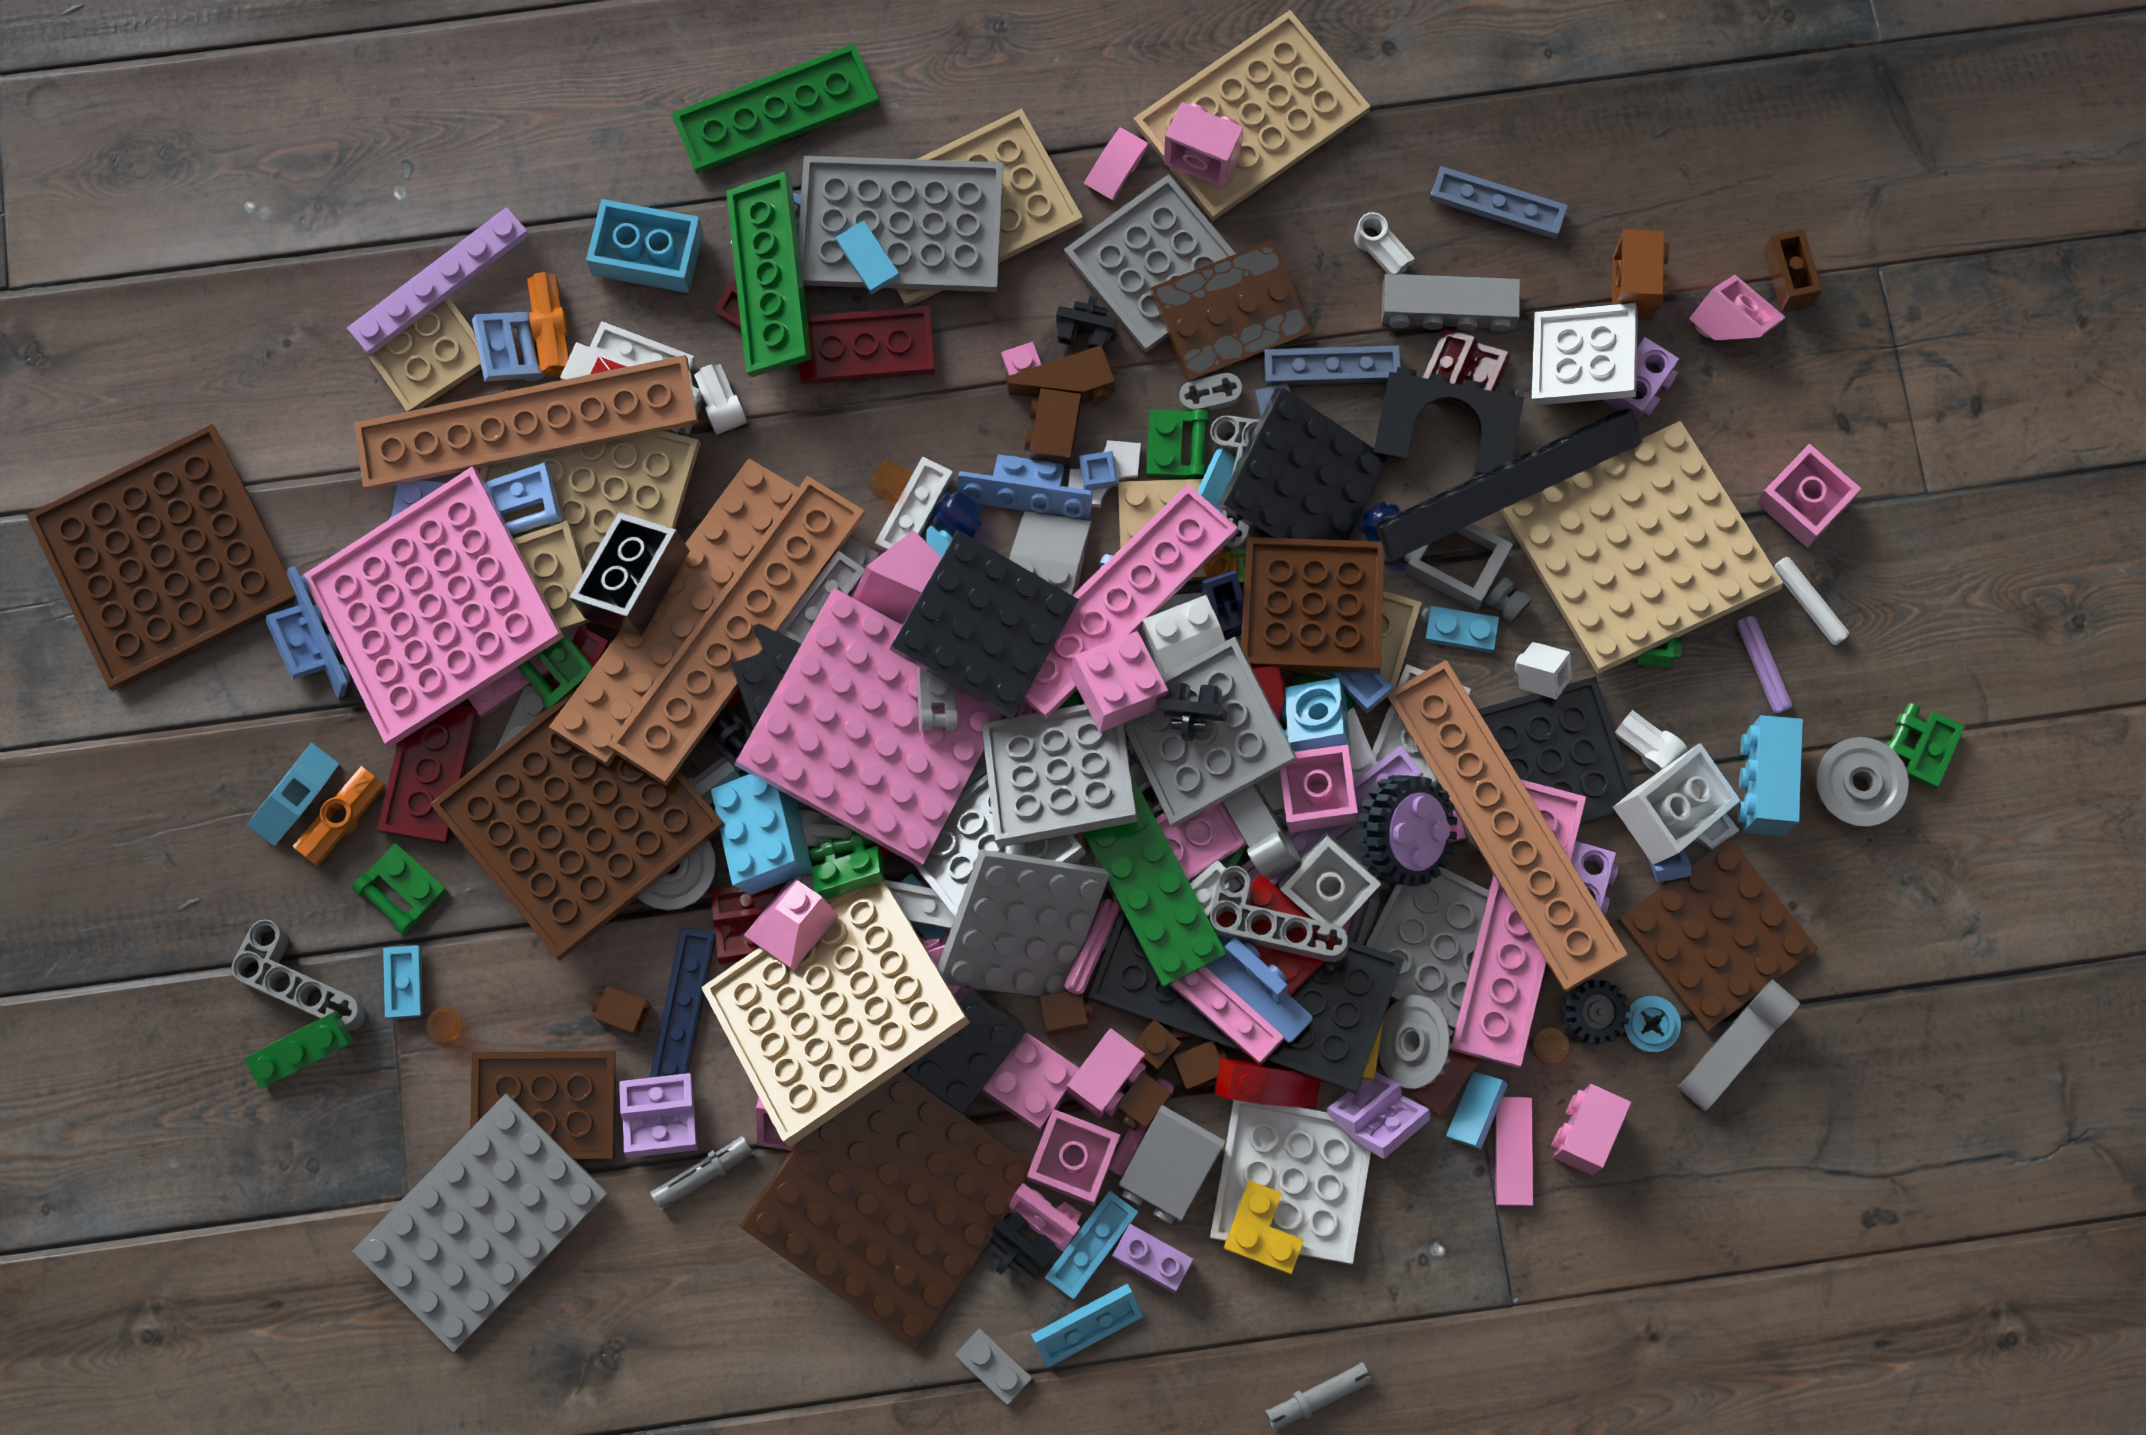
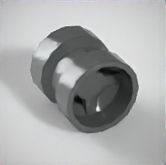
M1505 577L1488 595L1485 603L1490 608L1498 609L1502 612V618L1509 624H1512L1526 610L1533 598L1526 592H1519L1515 588V583L1508 577Z

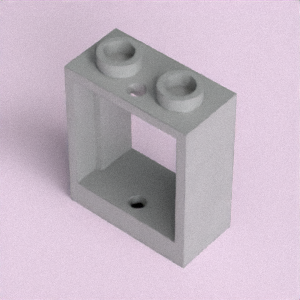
M1474 523L1455 531L1493 551L1474 588L1422 562L1421 560L1430 544L1405 555L1404 560L1408 562L1405 574L1478 611L1506 561L1513 544Z

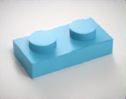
M1431 606L1425 642L1493 653L1499 617Z
M416 945L383 948L385 1018L392 1020L423 1017L421 947Z

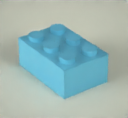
M601 199L586 258L592 276L689 293L704 234L700 218L698 216Z
M1760 715L1754 724L1749 726L1747 734L1742 735L1740 753L1741 755H1746L1745 768H1741L1739 774V788L1744 789V802H1739L1737 814L1738 822L1743 823L1742 833L1785 837L1799 822L1803 719Z
M751 774L711 789L716 814L725 824L720 829L733 886L753 895L812 872V864L795 798Z

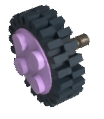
M1391 775L1388 776V780L1381 779L1377 782L1379 788L1372 787L1368 791L1373 800L1363 799L1361 806L1367 810V813H1358L1357 821L1364 822L1363 829H1356V837H1364L1363 842L1356 844L1358 852H1366L1360 859L1363 865L1370 866L1367 871L1377 876V879L1381 882L1413 887L1432 882L1431 877L1437 878L1442 874L1438 867L1446 868L1450 861L1444 857V854L1453 855L1455 847L1448 845L1449 839L1457 840L1458 833L1450 831V826L1458 825L1457 817L1448 815L1455 810L1452 802H1445L1450 795L1447 791L1440 790L1441 784L1432 782V779L1428 777Z

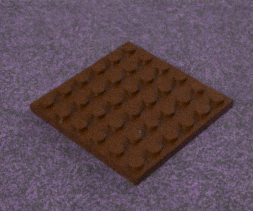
M213 424L205 426L26 514L103 678L112 692L295 601L296 594L287 576V571Z
M580 684L430 803L559 961L719 832L725 825L679 770L667 786H665L618 755L607 767L552 733L549 726Z
M900 1071L798 1141L739 1227L916 1350L993 1237L994 1233L992 1230L994 1224L1000 1218L1004 1220L1011 1210L1008 1205L1015 1192L1022 1183L1027 1186L1030 1182L1027 1180V1174L1031 1164L907 1074Z

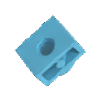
M1340 677L1285 687L1286 702L1283 703L1281 713L1284 723H1287V729L1283 731L1293 751L1298 752L1348 745L1349 753L1351 754L1348 702Z

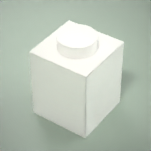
M1532 642L1524 654L1518 656L1515 663L1519 689L1557 699L1572 679L1570 652Z

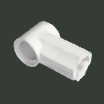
M1375 212L1367 213L1361 217L1354 235L1357 247L1362 251L1368 252L1387 274L1404 273L1414 263L1415 258L1388 229L1386 219L1381 214ZM1363 229H1375L1379 235L1370 237L1365 234Z
M710 364L694 374L706 403L705 410L716 435L747 423L737 395H733L721 364Z
M1633 710L1615 731L1616 738L1642 756L1643 763L1656 774L1688 751L1685 743L1677 736L1668 731L1661 732Z

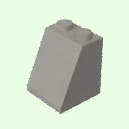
M1161 1105L1118 1185V1188L1124 1191L1121 1197L1138 1207L1143 1202L1154 1208L1153 1215L1169 1225L1173 1221L1181 1224L1220 1155L1225 1140Z

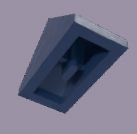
M1233 570L1203 580L1201 596H1207L1221 626L1225 640L1242 635L1243 595L1237 572Z

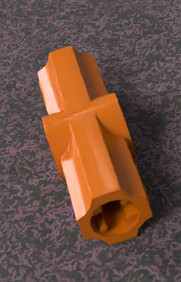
M547 272L536 273L532 277L527 278L532 308V312H529V319L534 341L537 342L539 366L543 375L561 376L569 359L566 341L569 332L565 311L561 307L559 283L555 274Z
M361 766L334 798L328 799L323 803L320 808V815L292 847L318 867L343 836L350 834L356 829L360 816L386 786ZM345 809L347 811L345 819L340 823H333V815L338 810Z

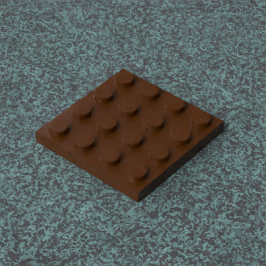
M1247 537L1241 646L1252 669L1274 666L1278 667L1279 670L1380 674L1385 554L1381 542Z
M1727 838L1692 864V876L1669 881L1618 920L1622 928L1705 1033L1760 993L1764 986L1772 979L1776 981L1818 949L1730 838Z

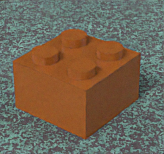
M1623 229L1613 254L1612 305L1636 303L1638 310L1637 319L1652 320L1656 309L1662 307L1663 295L1667 296L1669 276L1663 275L1664 264L1668 263L1670 248L1669 244L1664 243V231Z

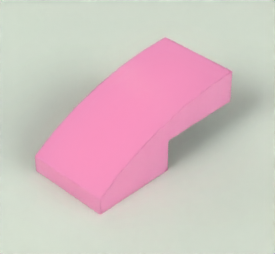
M1120 127L1098 158L1084 184L1114 201L1130 172L1133 173L1149 143Z

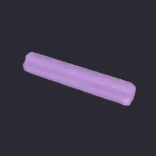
M1747 616L1737 621L1738 630L1774 713H1781L1790 709L1792 702L1756 617Z

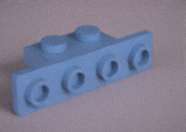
M998 454L993 476L959 472L956 499L960 502L1090 520L1093 492L1061 486L1065 464Z
M295 566L288 568L287 576L296 594L295 607L267 615V626L291 680L325 670L336 697H344L347 686L350 683L348 670L344 664L339 665L335 656L337 649L334 639L330 634L326 635L322 627L323 617L318 605H312L308 596L310 595V588L304 575L299 576Z
M1217 934L1227 956L1206 966V968L1279 1031L1287 1043H1292L1312 1022V1015L1288 995L1287 984L1285 983L1287 980L1286 976L1276 966L1272 964L1269 967L1266 966L1259 959L1261 955L1258 950L1248 941L1242 944L1235 937L1229 941Z

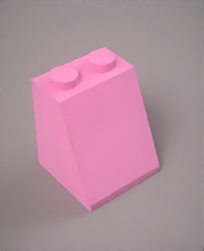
M913 530L866 566L852 598L903 625L942 557Z

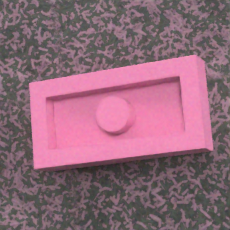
M1022 1183L1008 1205L1011 1208L1009 1213L1018 1212L1029 1223L1028 1227L1039 1235L1047 1236L1055 1243L1058 1249L1064 1252L1080 1228L1077 1223L1082 1213L1066 1201L1055 1209L1051 1206V1203L1044 1199L1041 1193L1030 1189Z

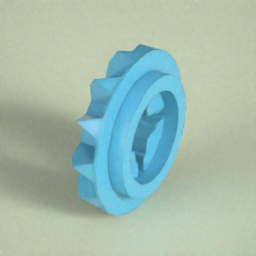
M1658 996L1639 998L1630 1005V1012H1626L1625 1017L1630 1018L1628 1024H1624V1029L1630 1044L1640 1048L1643 1052L1658 1053L1666 1050L1679 1037L1681 1030L1680 1016L1676 1008L1664 998ZM1659 1015L1663 1016L1657 1025L1659 1033L1653 1030L1648 1033H1641L1646 1025L1644 1017L1647 1016L1649 1019H1653Z

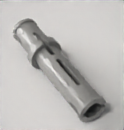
M743 1135L716 1152L712 1150L707 1153L708 1157L698 1164L680 1173L662 1186L650 1191L658 1208L661 1211L665 1210V1208L692 1193L719 1175L721 1178L728 1174L727 1170L753 1156L754 1152Z
M1363 1362L1303 1393L1297 1391L1293 1393V1398L1265 1410L1266 1417L1270 1419L1269 1423L1274 1432L1302 1417L1306 1420L1312 1417V1412L1366 1385L1372 1384V1379L1370 1375L1367 1376L1368 1370Z

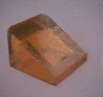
M885 460L869 482L870 490L898 502L913 472Z

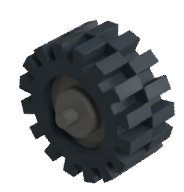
M1587 980L1570 990V994L1564 995L1565 1005H1560V1011L1565 1013V1017H1561L1562 1024L1568 1025V1028L1565 1030L1569 1034H1574L1576 1040L1584 1041L1585 1043L1606 1044L1607 1041L1612 1042L1616 1040V1035H1622L1625 1031L1622 1028L1623 1024H1628L1630 1018L1625 1017L1626 1012H1630V1006H1625L1624 1001L1628 1000L1626 995L1620 994L1619 991L1621 989L1617 985H1611V982L1606 980Z

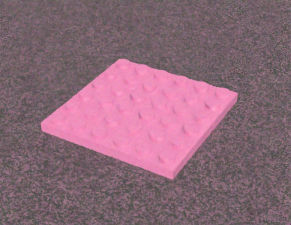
M470 467L304 574L309 584L310 592L321 610L322 617L384 743L390 747L564 637L482 477L474 467Z
M833 588L734 765L921 867L984 750L982 723L1000 720L1003 714L955 688L956 731H944L943 728H932V731H920L917 665L889 650L903 625L842 591ZM931 707L933 714H943L942 707Z

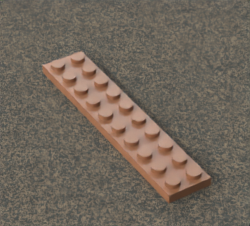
M686 355L354 422V430L363 488L368 491L462 472L470 467L477 469L699 424L689 362Z
M749 458L685 543L690 552L642 637L622 630L618 633L549 726L551 732L608 767L617 755L608 748L610 740L792 498L798 487Z
M807 476L610 740L608 748L667 786L737 691V682L730 667L731 663L762 653L754 631V625L760 623L776 632L780 630L804 594L864 518V510Z
M1445 660L1393 689V692L1387 696L1388 701L1437 782L1442 785V790L1447 791L1450 795L1448 798L1449 802L1454 804L1455 812L1564 992L1566 993L1628 958V954L1448 661Z

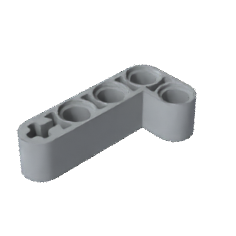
M1221 416L1211 426L1210 434L1212 439L1221 448L1224 447L1232 455H1237L1233 473L1259 420ZM1235 430L1234 436L1230 440L1225 441L1227 433ZM1223 510V515L1238 527V533L1225 545L1230 551L1246 549L1247 537H1260L1259 532Z
M1257 783L1222 801L1249 846L1247 852L1252 862L1264 877L1273 880L1302 861Z
M1230 866L1221 872L1210 912L1213 929L1219 936L1230 940L1235 937L1240 942L1248 941L1252 945L1328 962H1336L1346 956L1348 937L1342 927L1332 923L1249 905L1252 884L1248 873L1239 866ZM1232 878H1240L1245 882V886L1240 892L1232 893L1225 888L1227 882ZM1224 912H1232L1237 916L1236 922L1230 927H1222L1217 923L1218 917ZM1258 920H1267L1272 924V928L1265 935H1257L1252 931L1254 923ZM1300 927L1307 932L1305 940L1300 943L1289 941L1287 934L1292 928ZM1313 931H1318V939L1323 941H1329L1331 936H1336L1341 946L1335 945L1333 950H1327L1325 942L1316 940V947H1311L1313 944Z
M266 919L259 920L252 925L232 963V973L236 979L256 991L318 1019L334 1012L332 1009L334 1004L343 1009H350L352 1013L349 1017L340 1015L348 1031L356 1030L363 1024L366 1016L365 1009L354 998L279 964L288 945V935L285 930L271 920ZM268 931H275L274 941L267 946H262L261 940L263 935ZM258 962L259 969L256 975L246 978L245 971L248 965ZM289 976V987L283 992H277L276 985L279 979ZM320 990L322 994L320 1002L315 1006H308V996L312 992Z
M1772 979L1749 1002L1677 1088L1706 1112L1775 1030L1792 1015L1800 1005V1002Z

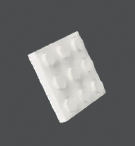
M1636 303L1535 312L1532 400L1534 406L1636 397L1638 318Z

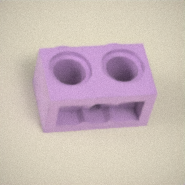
M1644 337L1637 348L1636 391L1640 392L1643 398L1639 400L1631 397L1606 399L1604 402L1619 411L1632 409L1637 423L1644 413L1650 416L1661 400L1656 396L1660 389L1664 387L1668 390L1679 372L1675 371L1674 368L1679 358ZM1654 364L1659 367L1661 372L1652 373L1648 371L1645 365Z
M1575 841L1571 863L1601 912L1606 916L1610 903V897L1605 896L1607 885L1614 884L1619 868L1618 864L1613 863L1616 852ZM1584 862H1596L1600 868V874L1591 875L1587 873L1584 869Z
M1129 1224L1112 1255L1114 1261L1176 1294L1193 1262V1258L1132 1224Z

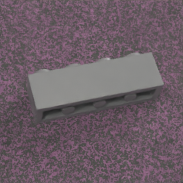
M1385 274L1382 285L1381 324H1389L1393 328L1423 325L1424 328L1430 330L1448 326L1457 327L1461 331L1490 328L1494 332H1507L1510 329L1516 328L1519 319L1520 279Z

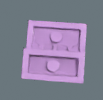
M1378 1072L1375 1073L1374 1081H1361L1357 1094L1348 1091L1327 1108L1328 1115L1348 1135L1383 1159L1430 1121V1111L1428 1108L1403 1096L1401 1084Z
M690 1073L619 1081L620 1113L623 1119L624 1154L626 1158L698 1150L694 1095Z

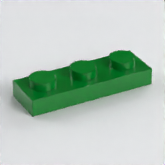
M336 1010L245 1057L244 1060L261 1090L352 1043L353 1040Z

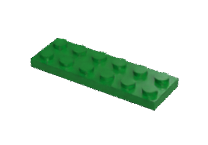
M853 43L671 113L697 175L869 109L880 103L856 45Z
M782 172L726 191L746 374L752 378L812 359L792 180L789 174Z
M1131 773L1138 822L1085 831L1082 834L1099 867L1104 868L1110 874L1107 882L1161 986L1165 988L1226 957L1227 953Z

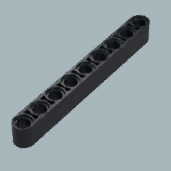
M1632 409L1611 413L1378 522L1375 527L1386 558L1393 559L1411 553L1642 443V439Z

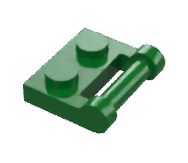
M1150 409L1146 478L1184 480L1204 478L1208 469L1204 462L1206 425L1210 423L1209 411L1201 409L1192 411ZM1183 425L1193 426L1191 465L1188 466L1181 465Z
M561 628L560 630L564 637L536 655L560 683L558 688L553 690L529 660L517 667L544 699L542 703L547 709L582 683L593 668L591 663Z
M397 843L366 874L360 876L352 885V890L359 896L364 895L395 924L394 929L401 935L409 932L447 892L434 877ZM381 878L413 906L408 913L404 914L374 886Z

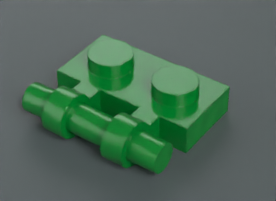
M1908 703L1904 713L1898 715L1895 722L1897 729L1892 740L1887 741L1886 745L1893 749L1901 760L1908 763L1906 767L1908 778L1936 790L1940 785L1965 726L1933 711L1929 714L1927 721L1923 722L1917 719L1921 708L1915 704ZM1910 733L1920 736L1914 750L1905 746Z
M855 831L851 832V836L837 841L833 838L823 841L822 846L810 849L811 858L814 862L825 859V863L812 867L814 892L826 900L885 881L882 852L878 846L869 848V845L875 842ZM854 850L853 854L840 858V854Z

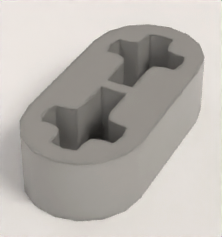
M1231 373L1192 380L1181 387L1179 404L1184 411L1201 409L1210 412L1236 405L1241 398L1242 383L1236 375ZM1222 384H1228L1229 388H1235L1232 390V396L1226 397L1224 392H1219L1222 389ZM1195 391L1197 396H1202L1198 404H1193V401L1188 399L1189 392Z

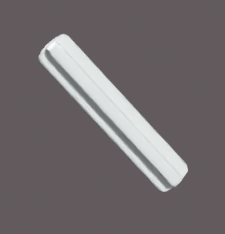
M1785 557L1777 562L1773 568L1780 579L1833 645L1844 641L1848 637L1849 631L1789 557Z

